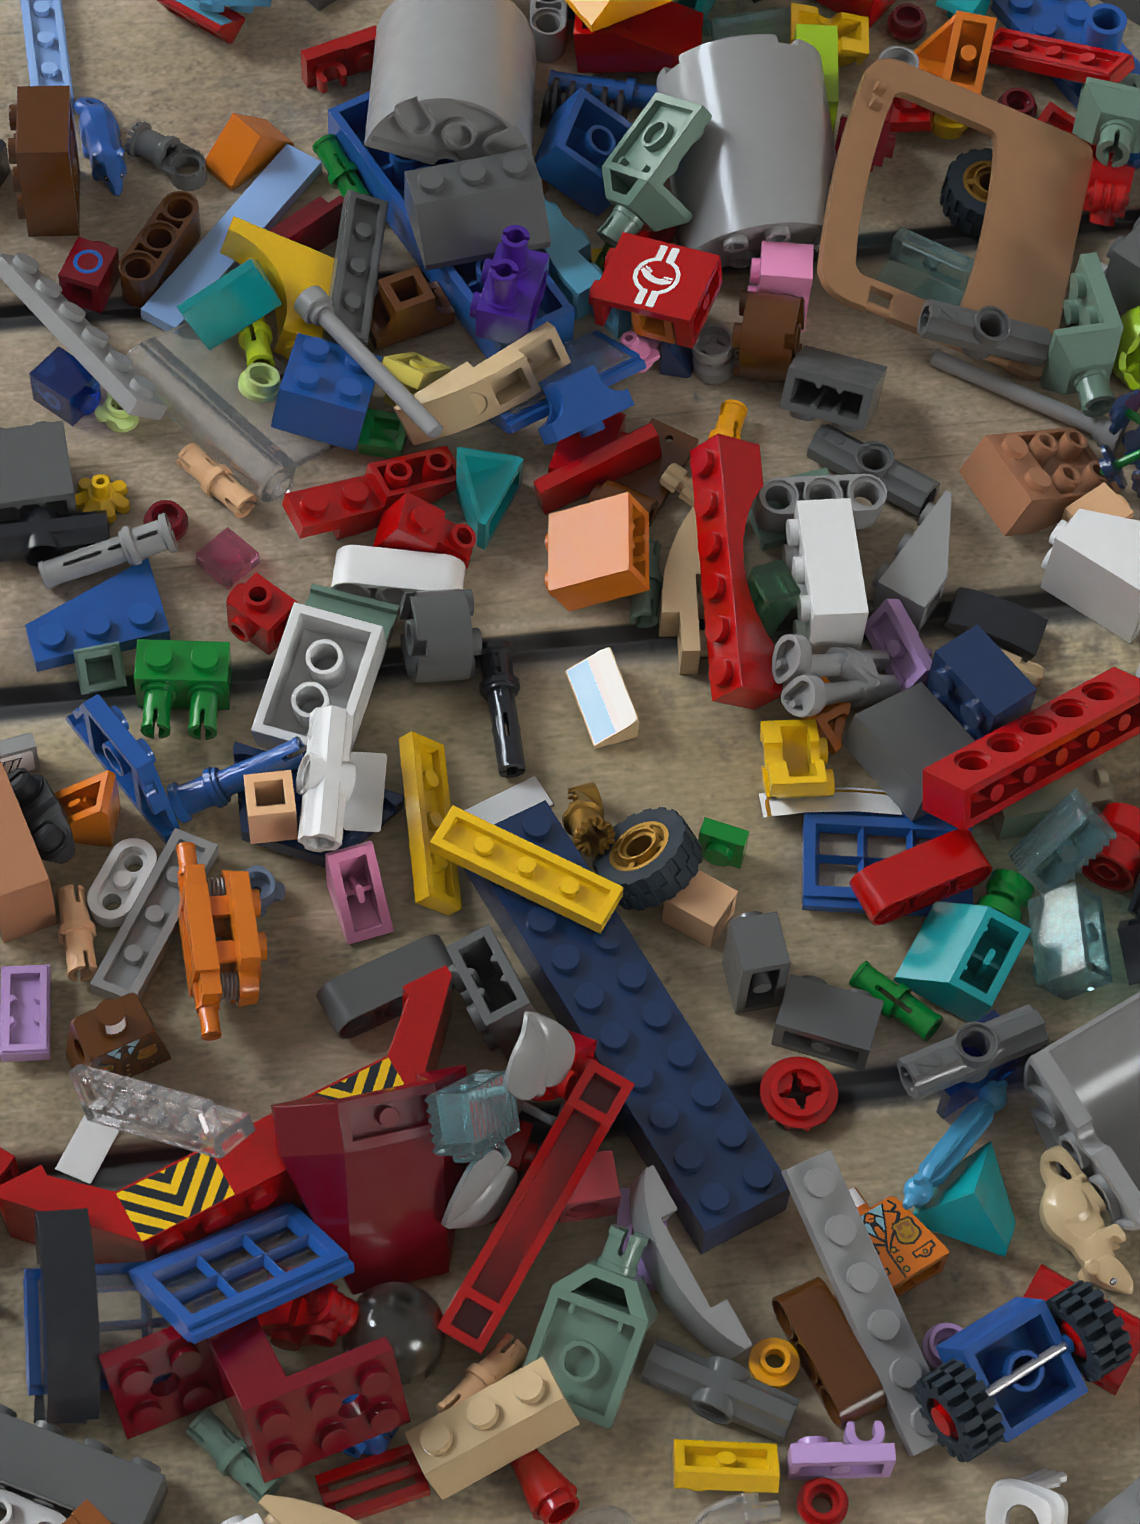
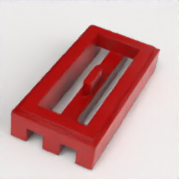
M409 1443L384 1451L382 1454L373 1455L315 1475L324 1507L345 1514L354 1520H359L431 1495L428 1481ZM405 1461L409 1462V1465L330 1491L329 1486ZM414 1477L416 1483L414 1485L338 1511L336 1510V1503Z

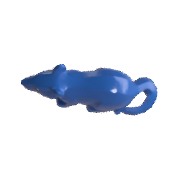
M81 97L75 101L74 109L80 116L78 127L84 157L90 160L92 178L95 181H102L114 196H120L123 191V180L127 174V167L124 160L125 149L122 147L118 121L112 110L101 100Z

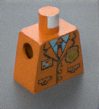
M856 1187L849 1189L897 1298L943 1271L950 1253L949 1250L909 1209L906 1210L902 1207L903 1203L897 1197L889 1196L870 1207Z

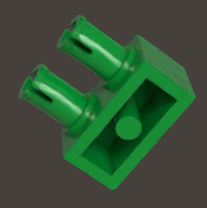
M137 639L134 684L138 708H143L140 732L145 737L154 739L155 722H157V727H159V739L170 735L171 708L190 709L189 725L187 728V733L190 737L201 740L202 723H204V728H206L205 740H210L217 736L218 710H230L232 686L230 642Z

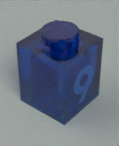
M59 346L29 373L33 400L71 426H74L84 415L92 414L102 399L99 382L73 355Z

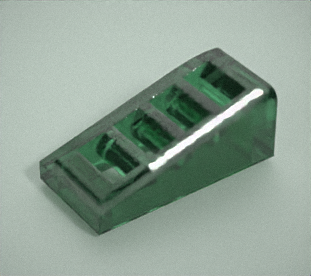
M781 560L752 567L747 578L748 588L756 612L769 637L772 636L793 608L801 593L787 566Z

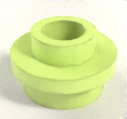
M253 363L240 374L238 389L247 399L256 403H268L277 399L281 380L279 372L273 366L266 363Z

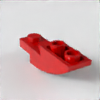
M446 445L368 463L365 475L285 493L282 506L300 539L332 531L335 538L340 540L377 528L381 514L407 492L431 504L456 489V460Z

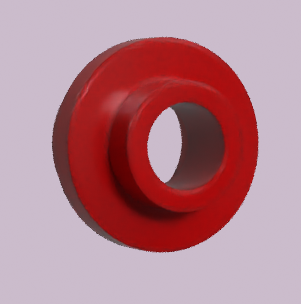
M825 1477L811 1479L798 1492L796 1509L799 1517L805 1524H841L848 1512V1496L844 1488L832 1479ZM818 1498L826 1499L831 1505V1510L826 1513L818 1512L813 1507L812 1502Z

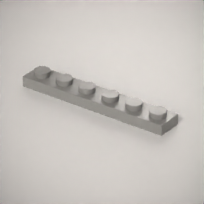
M0 252V278L129 415L161 420L168 405L156 393L157 387L151 381L141 377L132 368L133 362L124 354L116 351L108 343L109 337L100 329L92 326L84 318L86 313L83 309L69 302L61 294L62 288L59 284L45 277L39 271V263L23 253H16L14 256Z
M831 1149L781 1171L846 1319L883 1386L887 1399L886 1408L907 1455L914 1456L939 1444L937 1441L938 1435L935 1431L931 1433L927 1427L930 1423L927 1418L922 1417L919 1411L922 1406L915 1399L917 1392L914 1390V1384L917 1383L918 1379L930 1373V1369Z

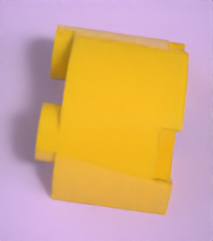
M791 2L789 13L790 44L794 42L796 24L837 26L838 73L839 67L849 65L855 61L859 66L868 57L869 17L841 12L832 18H825L819 14L818 7Z
M816 719L760 721V742H763L765 766H761L766 797L776 796L777 799L834 796L833 769H825V765L828 763V743L826 737H819Z

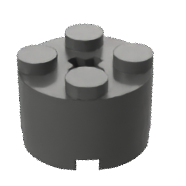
M471 589L414 591L403 594L400 605V620H408L406 621L405 634H400L401 651L408 679H412V683L457 681L475 677L474 656L481 655L482 637L479 628H472L471 616L474 614V596Z

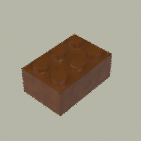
M17 86V104H9L10 130L16 131V133H14L13 138H8V156L10 164H17V166H13L12 171L14 192H22V194H17L18 219H26L28 237L80 236V163L70 86Z

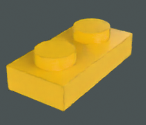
M674 1439L672 1455L674 1488L691 1489L694 1491H742L749 1494L759 1492L778 1493L780 1472L777 1444Z

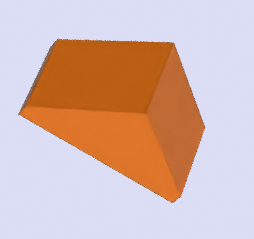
M232 113L205 159L207 171L232 192L265 169L286 144L294 147V143L266 119Z
M107 770L54 793L68 816L67 822L72 830L74 843L113 847L121 808L115 773Z

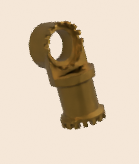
M590 782L569 787L567 793L572 795L568 796V800L573 799V802L569 803L568 809L562 815V824L566 833L573 836L572 840L576 849L581 853H585L587 857H590V855L597 857L599 853L601 855L605 854L604 851L609 849V844H613L615 841L613 839L615 832L612 824L604 820L603 803L596 783Z

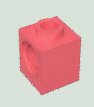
M612 1150L596 1152L562 1211L559 1223L617 1215V1209L620 1207L621 1193Z

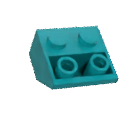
M935 901L893 981L898 984L905 983L914 993L967 1022H981L992 1007L1032 929L990 906Z

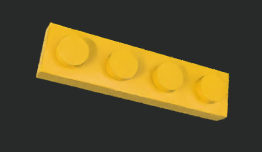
M410 731L398 739L415 903L449 916L462 909L458 865L429 851L430 840L451 809L445 748L439 742Z
M452 805L430 840V852L600 934L623 896V886Z

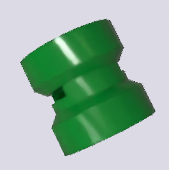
M996 869L992 871L986 883L987 894L980 897L976 905L990 906L1020 923L1023 917L1021 909L1029 905L1035 889L1033 884L1020 873L1008 869Z

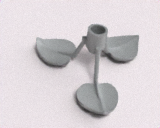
M525 1011L521 1033L511 1053L505 1079L488 1069H482L468 1080L472 1107L481 1112L477 1121L485 1126L498 1151L494 1148H487L479 1153L468 1165L443 1216L441 1224L448 1229L468 1228L492 1222L504 1212L515 1193L518 1173L513 1167L507 1165L511 1159V1152L494 1122H511L521 1111L552 1126L556 1121L557 1116L550 1115L523 1101L530 1100L535 1096H543L546 1087L561 1083L568 1075L575 1057L574 1040L571 1034L555 1020L539 1013ZM563 1099L560 1105L559 1113L561 1112L567 1100Z

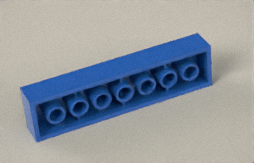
M370 91L328 109V134L336 135L337 141L350 162L356 164L358 168L357 174L370 195L389 202L386 222L430 282L438 281L455 311V316L484 356L488 359L509 346L510 344L475 337L476 319L469 316L475 291L482 293L484 284H481V274L485 260L425 271L404 205L405 171L453 163L455 161L444 158L438 160L434 165L364 146ZM548 274V282L532 331L548 321L556 328L564 346L573 341L575 309Z

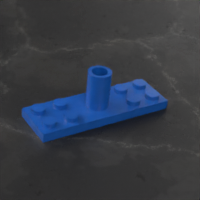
M992 0L991 11L1007 29L1133 55L1122 43L1127 25L1126 14L1115 5L1102 3L1090 7L1085 0ZM1134 57L1135 68L1130 73L1140 75V62ZM1048 76L1077 109L1082 83ZM1140 152L1130 153L1129 160L1125 164L1134 165L1135 170L1140 168Z

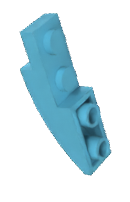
M544 198L551 247L534 251L549 254L548 274L574 307V319L578 321L589 313L594 316L593 306L589 305L588 301L592 283L595 280H600L603 273L595 263H589L591 248L589 238L582 229L575 228L563 216L555 203L548 202ZM612 308L604 327L616 339H619L625 332L630 331L631 312Z

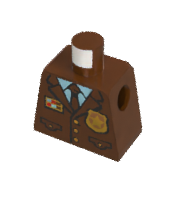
M128 993L117 999H105L95 1009L75 1017L70 1022L66 1059L86 1098L171 1059V1055L157 1028L136 993Z

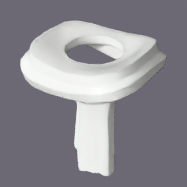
M1043 1468L1027 1476L1006 1478L995 1482L987 1502L985 1524H1009L1010 1512L1017 1504L1030 1508L1036 1515L1039 1524H1067V1499L1061 1494L1049 1490L1059 1487L1061 1483L1066 1482L1067 1475L1054 1469Z

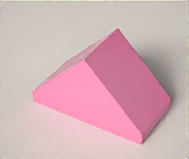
M368 841L325 853L326 885L347 944L350 945L394 932L373 842Z

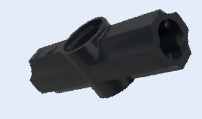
M37 507L23 512L18 520L0 521V562L24 560L25 563L38 567V562L40 561L44 562L80 548L110 539L107 510L59 515L53 509Z

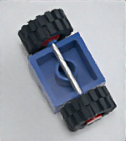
M1079 1280L1046 1301L1044 1299L1015 1297L936 1345L935 1348L943 1365L918 1379L917 1383L914 1384V1390L917 1392L915 1394L916 1402L922 1406L919 1411L922 1417L928 1419L930 1424L927 1427L931 1433L935 1431L938 1435L937 1441L942 1448L947 1446L949 1455L953 1458L957 1456L958 1461L962 1463L966 1461L967 1463L999 1442L1008 1443L1089 1392L1082 1378L1083 1376L1087 1382H1096L1131 1359L1130 1354L1132 1353V1346L1128 1343L1131 1338L1129 1332L1121 1327L1125 1324L1122 1317H1116L1114 1314L1115 1306L1110 1300L1105 1302L1104 1293L1099 1288L1094 1290L1092 1283L1088 1281L1084 1283L1083 1280Z

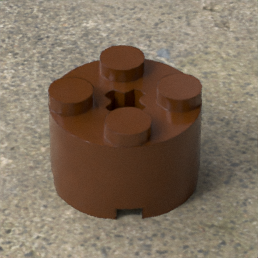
M742 290L739 302V316H743L742 323H734L732 332V349H740V351L735 353L733 376L785 382L788 368L803 345L800 344L801 330H804L805 324L804 298L795 297V295Z

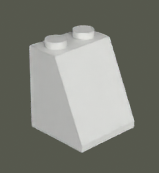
M1079 509L1069 522L1061 520L1051 533L1048 542L1053 546L1041 564V567L1045 569V573L1040 587L1130 644L1140 632V521Z

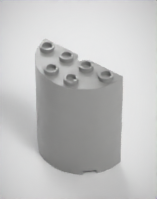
M395 0L380 18L376 29L364 146L434 165L438 160L444 158L458 162L530 148L532 153L537 46L533 29L523 12L511 0Z
M751 34L708 42L679 55L678 65L674 68L664 67L658 75L657 92L703 105L713 115L705 126L700 139L691 145L680 160L676 172L669 177L672 195L694 215L689 223L676 226L679 246L720 255L721 268L727 266L734 268L751 266V259L760 255L762 241L812 244L814 249L819 251L826 202L836 161V150L820 53L811 44L800 39H796L791 44L779 43L777 35Z
M1140 992L1030 1056L1024 1068V1088L1035 1095L1038 1105L1030 1110L1046 1148L1062 1146L1072 1155L1081 1171L1087 1176L1089 1183L1105 1202L1112 1224L1117 1223L1121 1229L1128 1231L1140 1229ZM1056 1162L1065 1178L1070 1180L1072 1177L1060 1163Z

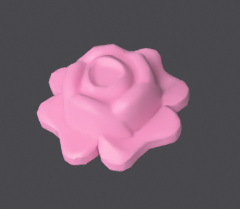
M627 331L621 336V342L619 343L640 355L641 359L645 360L646 369L638 373L646 372L651 368L653 362L661 357L658 350L661 346L660 340L637 335L634 331Z

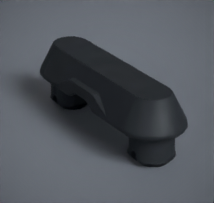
M25 768L12 771L8 775V779L41 860L59 864L68 862L74 856L76 848L72 830L67 822L68 816L61 802L42 775H31Z

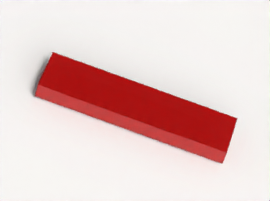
M1001 27L993 34L988 63L1084 84L1087 77L1119 83L1135 68L1134 57L1130 54Z

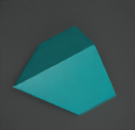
M457 446L456 499L467 525L475 532L476 546L485 550L522 485L523 458L516 455Z
M989 1141L963 1159L943 1184L933 1188L931 1200L921 1208L915 1207L913 1214L929 1230L1005 1257L1016 1220L992 1142Z

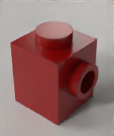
M256 572L245 583L237 584L229 593L226 600L228 627L232 634L240 641H250L263 652L270 655L280 645L293 604L298 602Z

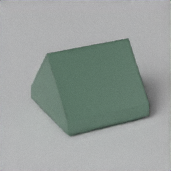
M119 641L73 650L81 695L127 687Z

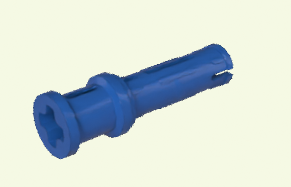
M296 736L288 742L233 764L223 770H219L217 767H208L203 770L202 776L179 785L177 782L168 784L167 795L171 807L182 823L192 821L195 813L216 805L218 808H223L231 801L232 795L245 791L243 775L284 770L292 771L299 768L306 751L293 757H288V755L299 751L305 745Z

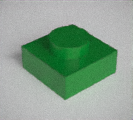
M368 408L358 442V453L388 459L403 456L408 436L396 413Z
M705 817L698 836V841L703 850L701 851L703 858L716 866L725 867L729 865L740 869L746 854L750 831Z

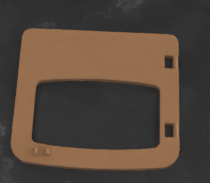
M891 58L877 60L862 75L847 118L833 169L817 265V274L822 287L831 298L860 312L864 310L885 319V322L920 336L917 333V324L922 306L926 300L865 276L856 266L858 232L872 161L893 98L899 97L983 132L990 137L993 143L992 169L981 235L960 307L979 311L986 306H995L1002 309L1009 319L1048 328L1053 336L1054 330L1059 329L1063 302L1065 300L1093 159L1090 145L1080 137L903 61ZM869 292L889 299L888 309L868 301ZM936 342L938 344H941L943 346H946L955 351L965 354L960 347ZM993 355L983 359L1003 367L1004 371L1029 381H1039L1045 365L1044 363L1041 367Z

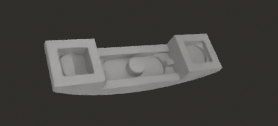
M654 1165L644 1169L630 1183L629 1201L633 1232L637 1231L649 1238L647 1247H644L641 1256L644 1266L661 1298L685 1329L714 1354L733 1360L753 1344L728 1299L713 1307L709 1306L664 1224L678 1209Z

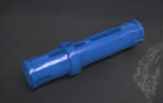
M551 69L548 79V86H550L554 78L559 77L561 90L563 91L567 89L571 80L576 81L577 90L580 87L584 89L587 83L592 84L595 97H598L602 88L606 86L608 87L611 100H614L619 90L622 89L625 93L626 103H629V111H632L633 108L644 109L657 92L656 85L637 83L636 78L628 77L627 81L559 72Z

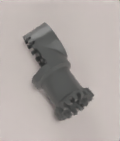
M145 121L137 122L136 126L133 125L132 130L134 132L129 131L128 134L131 135V138H127L126 141L128 143L125 144V151L128 155L132 157L141 156L153 162L156 169L170 175L173 186L179 190L194 191L205 185L208 173L203 153L200 154L199 150L181 143L180 139L173 135L164 136L152 130L151 125ZM185 165H194L199 168L192 175H183L177 172L179 168Z

